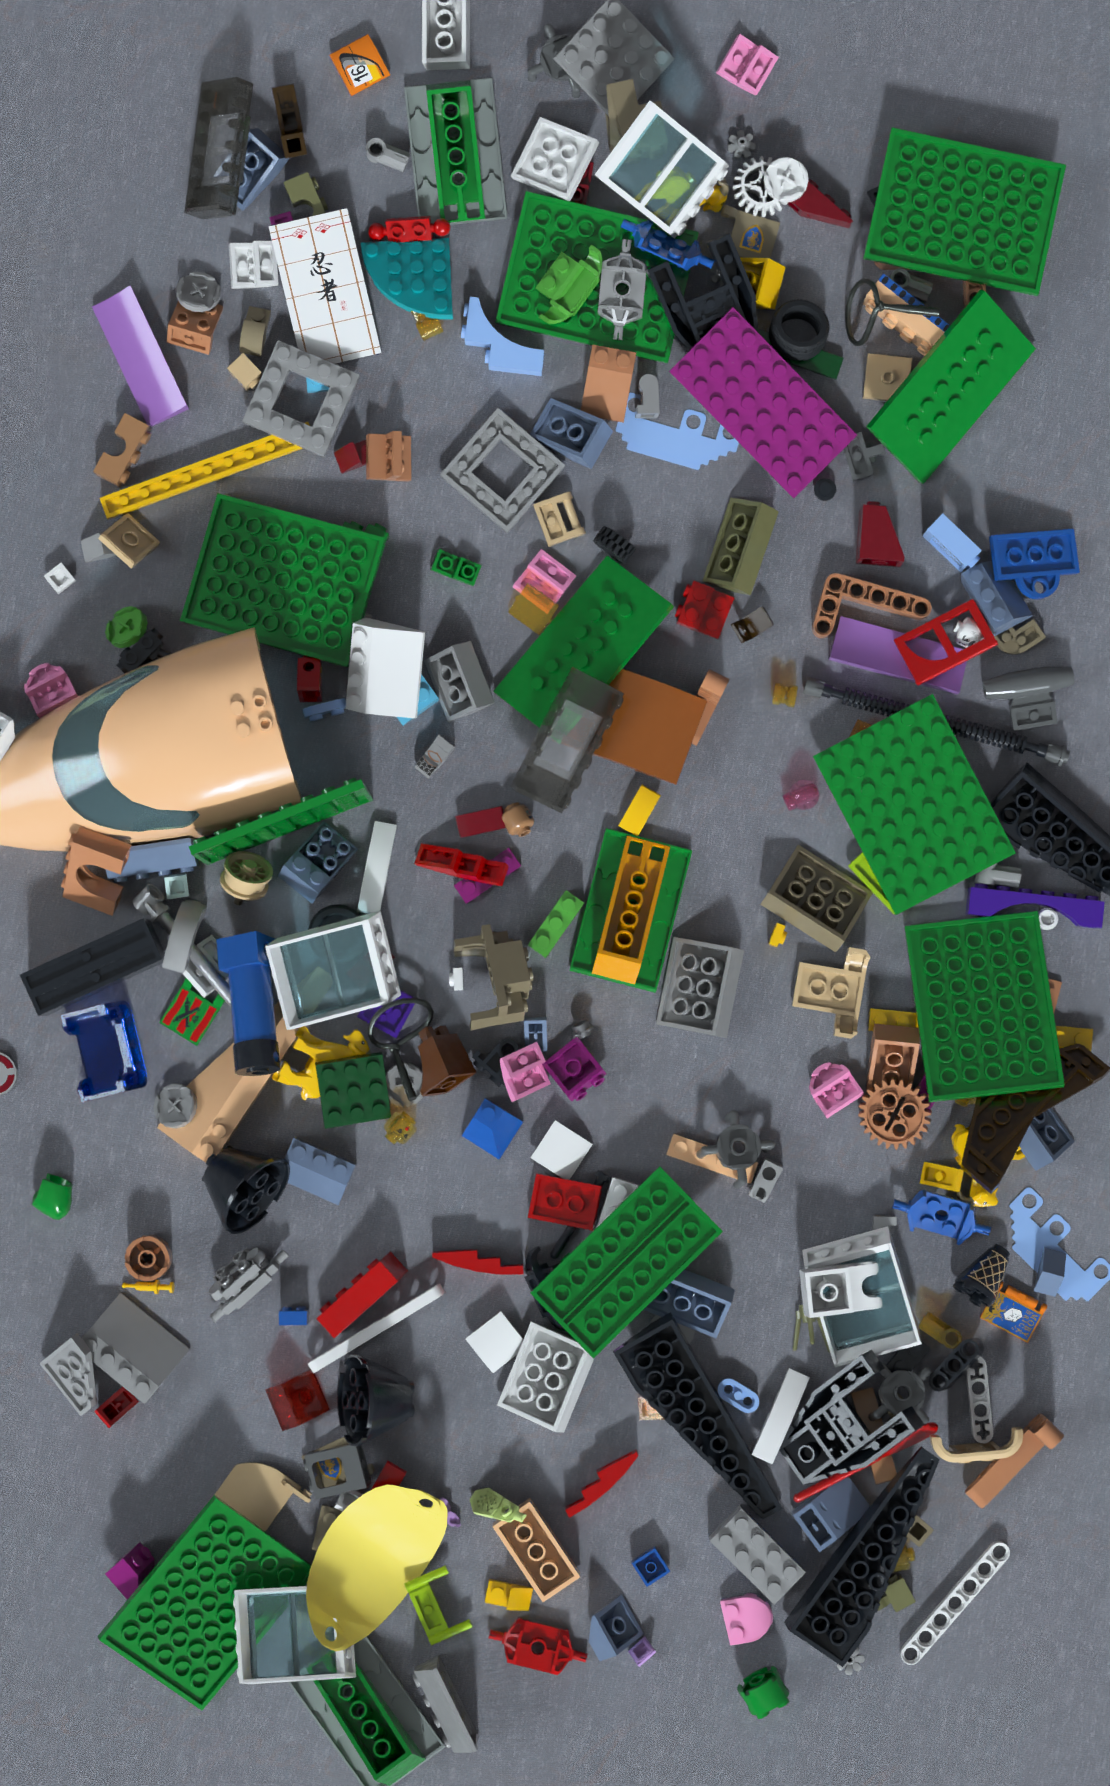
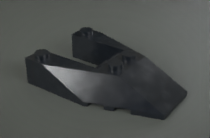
M729 233L706 242L724 285L685 302L668 261L665 260L645 269L673 333L688 350L732 307L758 332L756 295Z
M872 1350L860 1355L814 1390L806 1405L799 1412V1416L794 1424L787 1431L779 1451L803 1485L828 1478L836 1473L843 1474L867 1467L925 1425L914 1408L910 1406L872 1434L846 1397L885 1369Z

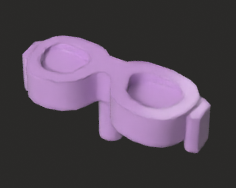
M444 1497L439 1498L447 1507V1523L453 1527H460V1518L451 1511L448 1500Z

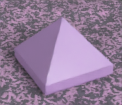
M645 1636L628 1651L639 1667L656 1653Z

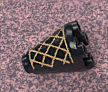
M998 1244L990 1247L956 1277L953 1288L962 1294H967L970 1297L969 1301L978 1307H981L982 1304L987 1307L992 1306L996 1301L1009 1261V1251Z

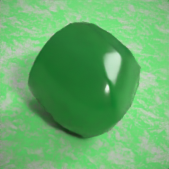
M47 1173L46 1179H42L39 1190L34 1194L31 1205L54 1220L62 1219L71 1208L72 1183L62 1177Z

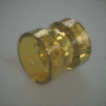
M775 682L772 704L779 705L782 703L786 704L787 707L794 708L798 686L790 685L788 687L782 683Z

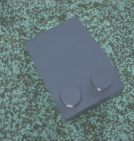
M259 128L247 129L211 182L244 211L279 174L289 158L285 159L284 151Z
M550 398L530 435L536 441L568 459L592 469L613 430L603 419Z

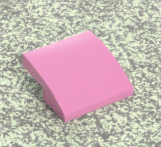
M739 34L716 73L756 96L779 57L762 45L757 46Z
M541 549L514 583L513 588L548 614L571 585L576 575Z
M537 1042L500 1058L502 1076L511 1102L551 1084L542 1065L546 1061Z

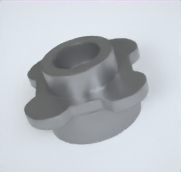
M582 1020L571 1027L573 1037H579V1039L590 1035L591 1030L594 1029L588 1020Z

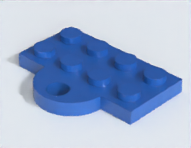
M1074 529L989 536L994 580L1015 579L1018 589L1028 598L1043 599L1048 597L1057 589L1060 575L1080 573ZM1036 582L1042 584V593H1038L1035 590L1034 586Z

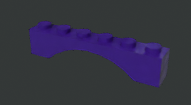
M975 883L974 887L968 888L966 915L989 917L999 910L1012 905L1036 904L1058 911L1077 927L1100 929L1103 924L1105 901H1099L1097 896L1087 895L1085 899H1077V894L1063 893V897L1054 896L1055 892L1041 891V895L1032 894V889L1019 888V892L1010 891V887L997 886L996 890L988 889L986 884Z

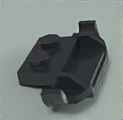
M539 1246L533 1248L526 1258L527 1276L524 1278L530 1291L559 1265V1263L548 1266L547 1263L539 1265L537 1261V1254L541 1251ZM534 1298L542 1317H547L553 1326L566 1331Z

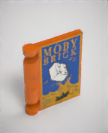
M1002 1281L995 1303L990 1307L985 1306L980 1318L1028 1343L1048 1305L1043 1303L1040 1310L1037 1311L1035 1307L1039 1300L1010 1285L1006 1287L1003 1293L1000 1291L1004 1284Z

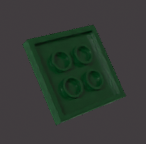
M382 1052L315 1062L325 1129L391 1118Z

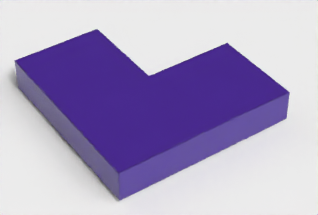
M400 990L401 996H399L395 1000L415 997ZM415 1003L401 1004L386 1010L377 1019L374 1027L397 1038ZM383 1005L360 1011L357 1017L369 1023L373 1015Z

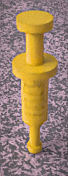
M157 1279L155 1282L137 1281L135 1284L122 1283L123 1288L130 1287L139 1291H154L155 1294H159L160 1290H169L170 1293H174L175 1288L174 1282H170L169 1285L160 1284V1280Z

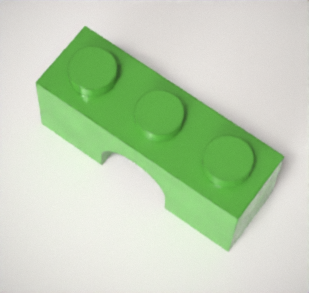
M566 890L528 946L544 958H547L564 931L584 905V902Z

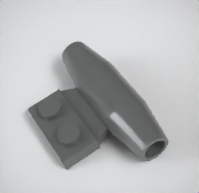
M1039 667L1009 672L983 681V692L985 699H1012L1009 711L1013 731L1057 724L1055 701L1049 693L1073 685L1075 682L1072 667Z

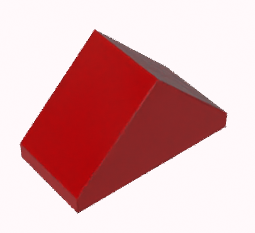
M122 1386L94 1412L110 1428L139 1401Z

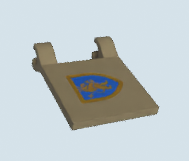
M724 205L720 213L721 216L735 219L731 237L739 257L771 258L780 223L763 217L753 216V214Z
M342 1437L314 1450V1452L349 1443ZM340 1458L317 1462L323 1487L346 1482ZM370 1463L367 1466L369 1474L371 1475L375 1471V1468L373 1464Z

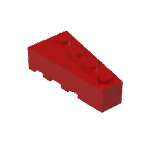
M391 1251L380 1261L377 1258L367 1266L369 1271L364 1275L360 1272L352 1279L353 1285L348 1290L346 1287L342 1288L335 1295L336 1301L332 1304L328 1301L319 1309L321 1314L316 1319L333 1338H336L408 1272Z

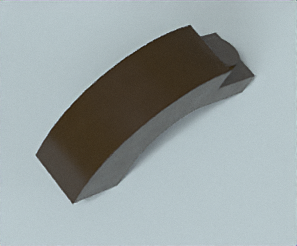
M294 83L272 87L285 159L307 155Z

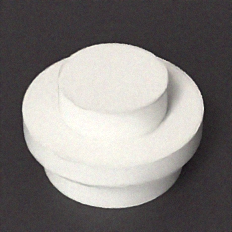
M1042 908L1038 911L1041 929L1050 930L1057 925L1058 915L1053 909Z

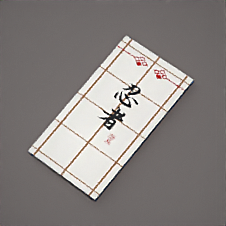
M342 208L333 212L269 226L298 349L333 364L374 354L379 355L381 353L348 209Z

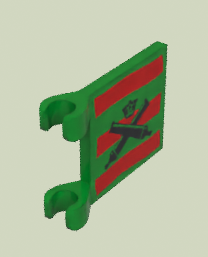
M186 978L159 1023L198 1046L225 1003V1000L218 993L214 1002H210L191 990L193 985Z

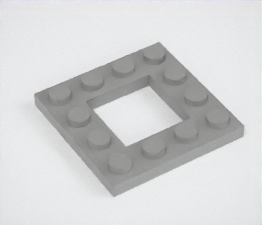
M277 340L242 422L325 457L360 375ZM290 371L329 387L313 427L273 410Z
M497 408L443 470L440 476L508 534L565 468V464ZM500 440L533 468L506 501L473 474V471Z

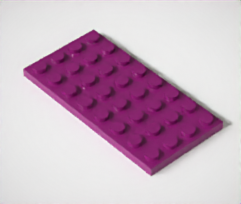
M734 307L669 370L792 498H795L857 436Z

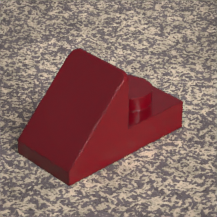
M366 440L356 444L350 442L334 452L342 474L366 465Z

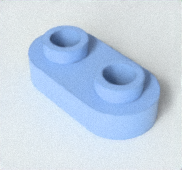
M342 698L302 709L304 718H309L311 722L322 719V715L331 713V716L343 714L346 708V699Z
M724 1378L719 1382L717 1392L721 1399L745 1413L754 1412L758 1408L759 1398L754 1391L732 1378ZM726 1385L732 1386L733 1389L730 1393L724 1391ZM745 1397L752 1399L749 1405L743 1403Z

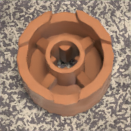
M144 1235L132 1241L126 1249L125 1266L129 1274L135 1279L153 1281L164 1275L170 1268L172 1251L168 1243L161 1237ZM145 1252L146 1254H152V1263L144 1261L143 1258L146 1257L144 1255Z

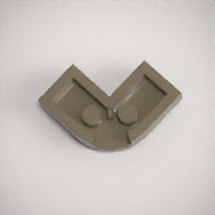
M1034 619L1016 631L1011 627L994 636L998 641L997 647L1008 654L1024 653L1046 638Z

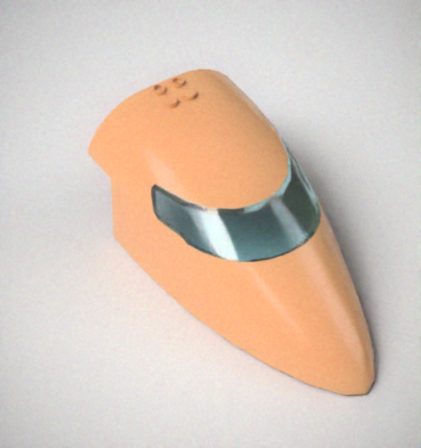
M255 627L184 648L127 672L70 700L17 733L0 761V845L38 851L68 852L71 847L68 846L72 833H77L80 826L131 844V846L185 838L195 839L213 835L214 832L224 828L228 830L237 828V823L244 820H249V822L258 820V815L267 811L279 810V807L282 805L301 803L300 790L292 772L259 651L261 648Z

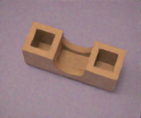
M124 413L114 433L125 440V451L119 456H111L103 452L93 472L119 488L122 483L125 484L131 473L129 472L131 465L136 464L141 456L139 451L142 445H146L150 440L152 433H150L151 428L149 425Z

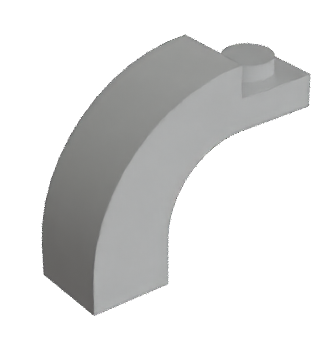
M196 900L182 901L168 940L162 965L163 968L180 973L185 972L189 964L196 933L206 914L207 905H203Z

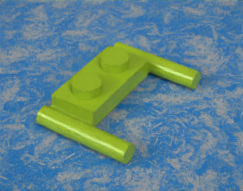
M446 1565L404 1583L431 1646L473 1627L470 1619L448 1628L446 1619L429 1582L449 1574Z

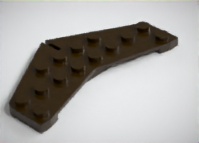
M1073 1044L1059 1049L1064 1087L977 1097L961 1166L970 1177L990 1194L1000 1185L1033 1118L1100 1081L1110 1072V1067L1085 1046Z

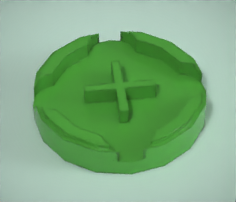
M124 607L113 615L112 621H108L105 634L106 638L115 647H130L137 643L144 635L148 624L147 617L136 607Z

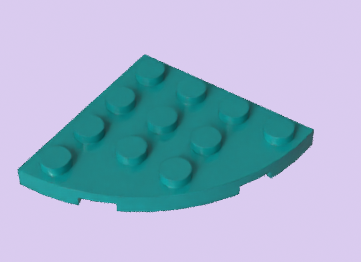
M449 238L412 242H361L365 268L372 278L374 285L387 299L408 312L414 311L434 319H453Z

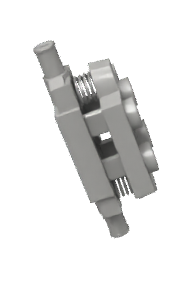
M246 1247L243 1251L237 1252L233 1256L232 1261L226 1266L219 1268L213 1277L215 1283L209 1289V1293L215 1301L219 1300L220 1304L219 1308L209 1317L216 1323L224 1314L229 1315L234 1309L237 1308L239 1310L272 1280L271 1276L279 1270L280 1264L289 1257L285 1250L282 1249L274 1258L269 1256L265 1258V1253L258 1247L253 1248L251 1251Z

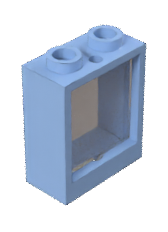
M944 514L923 534V537L960 573L964 569L972 568L980 559L978 554L982 550Z

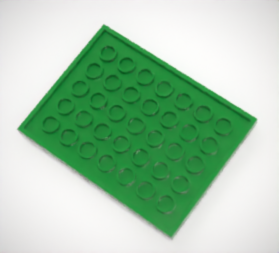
M891 128L863 259L1038 296L1066 165Z
M526 191L495 323L590 346L598 345L636 352L637 357L668 364L675 334L658 301L647 273L642 319L625 324L623 327V340H618L619 333L617 334V340H613L614 324L598 315L601 274L599 283L575 316L572 315L565 321L556 324H548L539 318L552 305L549 303L551 299L540 293L536 286L561 252L576 262L580 260L585 261L589 254V247L593 245L600 250L603 262L609 258L619 256L622 250V240L626 239V247L628 240H632L631 256L647 265V268L665 261V259L648 251H642L634 247L633 232L621 228L624 218L636 225L647 220ZM653 223L652 229L665 232L657 224ZM685 229L675 239H681L687 245L692 246L694 240L698 239L699 232ZM669 262L684 298L690 269L686 271L681 267H677L676 264ZM619 283L616 286V291L620 295H625L628 293L629 287L625 283Z
M217 493L180 621L227 635L255 627L260 644L349 668L353 623L364 618L387 539Z
M933 694L813 756L895 915L1016 853Z
M351 778L344 781V786L337 789L335 786L328 787L322 790V795L316 797L313 794L300 799L301 803L292 805V803L282 805L279 807L280 811L273 814L270 811L264 812L257 816L258 820L249 822V820L241 821L236 824L237 828L228 830L224 828L214 832V837L209 839L205 836L192 841L194 845L188 847L192 856L206 865H210L227 858L231 853L251 849L371 802L373 798L362 779Z
M1038 911L904 927L929 1102L1065 1086Z
M214 1495L98 1635V1639L202 1711L238 1668V1655L236 1653L237 1634L235 1630L236 1615L233 1605L234 1590L305 1586L308 1581L311 1564ZM288 1595L253 1597L256 1645L289 1606Z

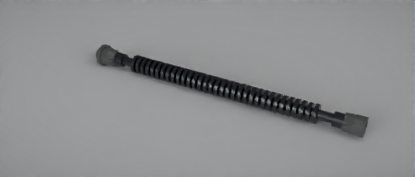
M809 676L803 694L818 698L821 696L830 698L831 696L842 699L843 705L848 701L847 706H851L853 702L854 708L859 704L858 709H862L864 705L865 711L870 707L869 712L873 713V710L876 709V714L881 710L880 715L884 716L885 712H887V717L891 713L893 715L903 710L905 707L903 702L899 706V701H896L895 705H893L894 700L892 699L888 703V698H885L884 702H882L883 697L881 696L877 700V695H874L872 699V694L870 693L866 697V692H863L861 696V691L859 690L854 694L855 689L849 692L850 688L846 687L845 691L835 689L833 685L826 684L823 680ZM945 716L955 736L957 732H959V737H962L964 733V738L966 739L968 735H970V740H973L975 736V741L977 742L981 738L980 742L984 743L986 739V744L988 745L992 741L991 745L995 746L997 742V747L1000 748L1003 744L1002 748L1006 749L1008 746L1010 751L1014 747V752H1018L1019 749L1021 754H1023L1024 750L1034 752L1036 756L1043 757L1046 761L1057 763L1059 767H1061L1062 763L1066 764L1070 751L1066 750V745L1059 746L1051 743L1048 745L1043 743L1034 744L1027 742L1026 736L1021 740L1022 735H1018L1016 739L1015 733L1010 737L1011 732L1008 731L1006 735L1004 730H1001L999 734L1000 729L996 728L994 732V728L990 727L988 731V726L986 725L984 729H982V724H979L977 728V723L975 722L971 726V721H968L966 725V720L964 719L960 723V718H957L955 722V717L952 716L949 720L950 716Z

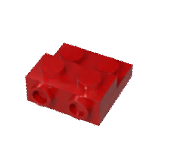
M693 581L692 585L687 584L683 596L686 597L684 606L679 604L676 611L677 624L718 640L734 597L716 591L705 584Z

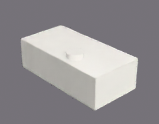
M422 0V64L426 70L470 69V0Z

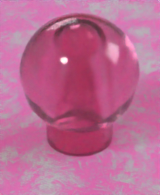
M802 779L795 782L789 792L782 795L789 811L796 808L808 810L818 803L820 793L815 783Z

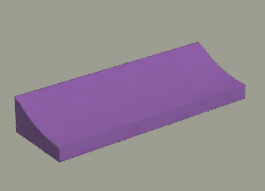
M131 285L114 296L92 306L147 425L152 427L188 410L185 399Z
M840 616L829 660L915 683L912 674L894 643V639L905 633ZM920 637L906 642L909 649L922 658L941 660L948 657L939 642ZM954 647L956 652L963 650L961 648ZM967 661L921 685L959 694Z

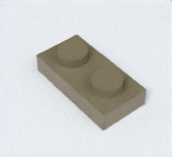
M322 1504L312 1550L317 1551L326 1532L342 1511Z

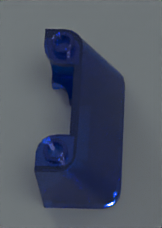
M124 1000L110 1002L61 1015L63 1030L70 1036L76 1035L86 1078L80 1080L77 1087L81 1102L146 1086L148 1080L132 1010L128 1002Z

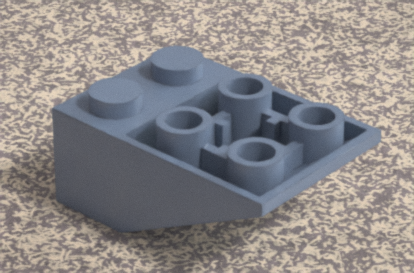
M323 821L284 864L278 877L313 904L358 848Z
M847 1477L814 1494L792 1510L791 1513L817 1550L821 1552L856 1524L870 1505L852 1480Z

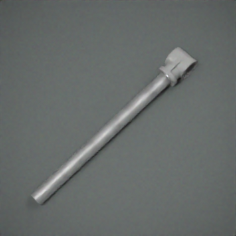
M148 884L133 899V905L140 913L150 915V920L153 923L158 921L170 935L175 921L168 913L170 908L162 903L164 900L162 892L156 886ZM193 943L190 960L231 1008L229 984Z

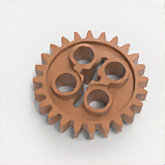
M892 1077L891 1083H888L886 1078H883L882 1085L876 1081L874 1083L875 1090L869 1087L867 1089L869 1095H863L862 1099L865 1102L859 1105V1108L863 1109V1111H860L858 1116L864 1119L861 1120L860 1125H867L864 1133H872L870 1140L878 1138V1146L882 1142H886V1149L890 1147V1144H894L895 1150H897L899 1144L902 1143L903 1147L907 1148L908 1141L915 1145V1137L922 1139L923 1134L921 1131H928V1127L924 1124H930L931 1119L926 1117L932 1113V1110L926 1109L930 1106V1102L923 1101L926 1093L919 1095L920 1086L915 1089L912 1088L913 1081L906 1085L904 1084V1078H901L899 1083H896L895 1077ZM891 1094L895 1097L896 1101L893 1103L887 1102L884 1096ZM904 1096L905 1100L898 1114L895 1116L889 1130H886L885 1126L890 1120L892 1112H894L900 1098ZM912 1105L915 1107L916 1112L908 1113L904 1107ZM877 1113L883 1114L886 1120L879 1122L875 1119L874 1115ZM902 1124L906 1130L898 1132L894 1125Z

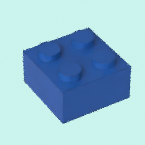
M284 1306L279 1311V1326L308 1325L309 1309H306V1306H297L296 1309H292V1306Z
M655 1546L631 1561L646 1587L670 1572L669 1567Z

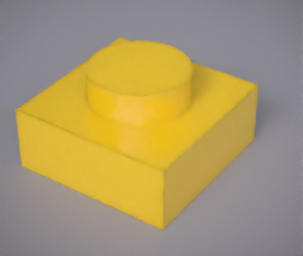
M775 924L768 942L769 945L778 947L779 943L783 945L787 932L784 931V925Z

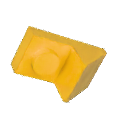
M924 1162L920 1184L960 1192L964 1170Z
M489 1579L485 1603L507 1607L506 1610L529 1611L533 1588Z

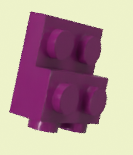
M575 1037L542 1064L571 1102L583 1099L587 1095V1089L592 1085L597 1087L605 1080L606 1072L578 1037Z

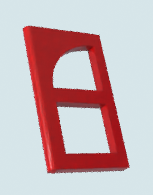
M974 599L894 639L896 647L912 674L915 684L918 686L998 645V641L992 634ZM969 610L984 639L956 652L941 624ZM933 629L948 657L941 660L922 658L909 649L906 642Z

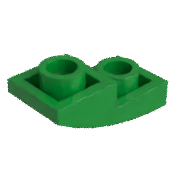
M351 521L350 524L347 522L343 524V527L385 537L386 541L390 537L389 533L386 532L387 528L377 523L374 526L368 524L365 531L362 530L363 526L354 521Z
M438 549L430 570L474 586L482 565Z

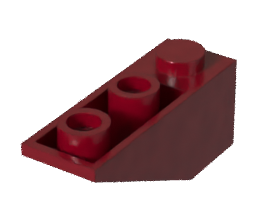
M808 179L807 188L803 195L787 204L801 217L845 228H850L853 223L851 214L844 208H838L835 205V200L830 195L821 193L818 190V185L811 179Z

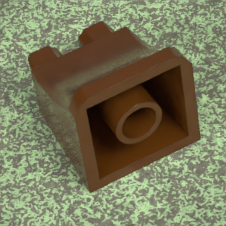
M441 1025L434 1030L432 1026L425 1027L418 1032L422 1041L418 1049L422 1062L420 1093L423 1097L446 1094L477 1073L457 1033L450 1034L446 1025Z

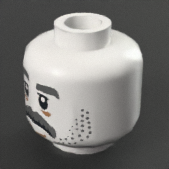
M966 617L963 622L958 620L953 629V633L956 634L955 642L965 648L984 639L977 624L971 617Z

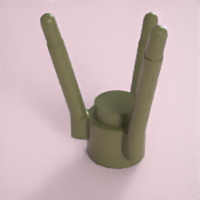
M799 1305V1311H795L796 1324L793 1350H797L801 1319L803 1323H808L810 1344L813 1345L815 1343L813 1322H816L817 1318L825 1345L830 1353L820 1317H807L804 1315L803 1305Z

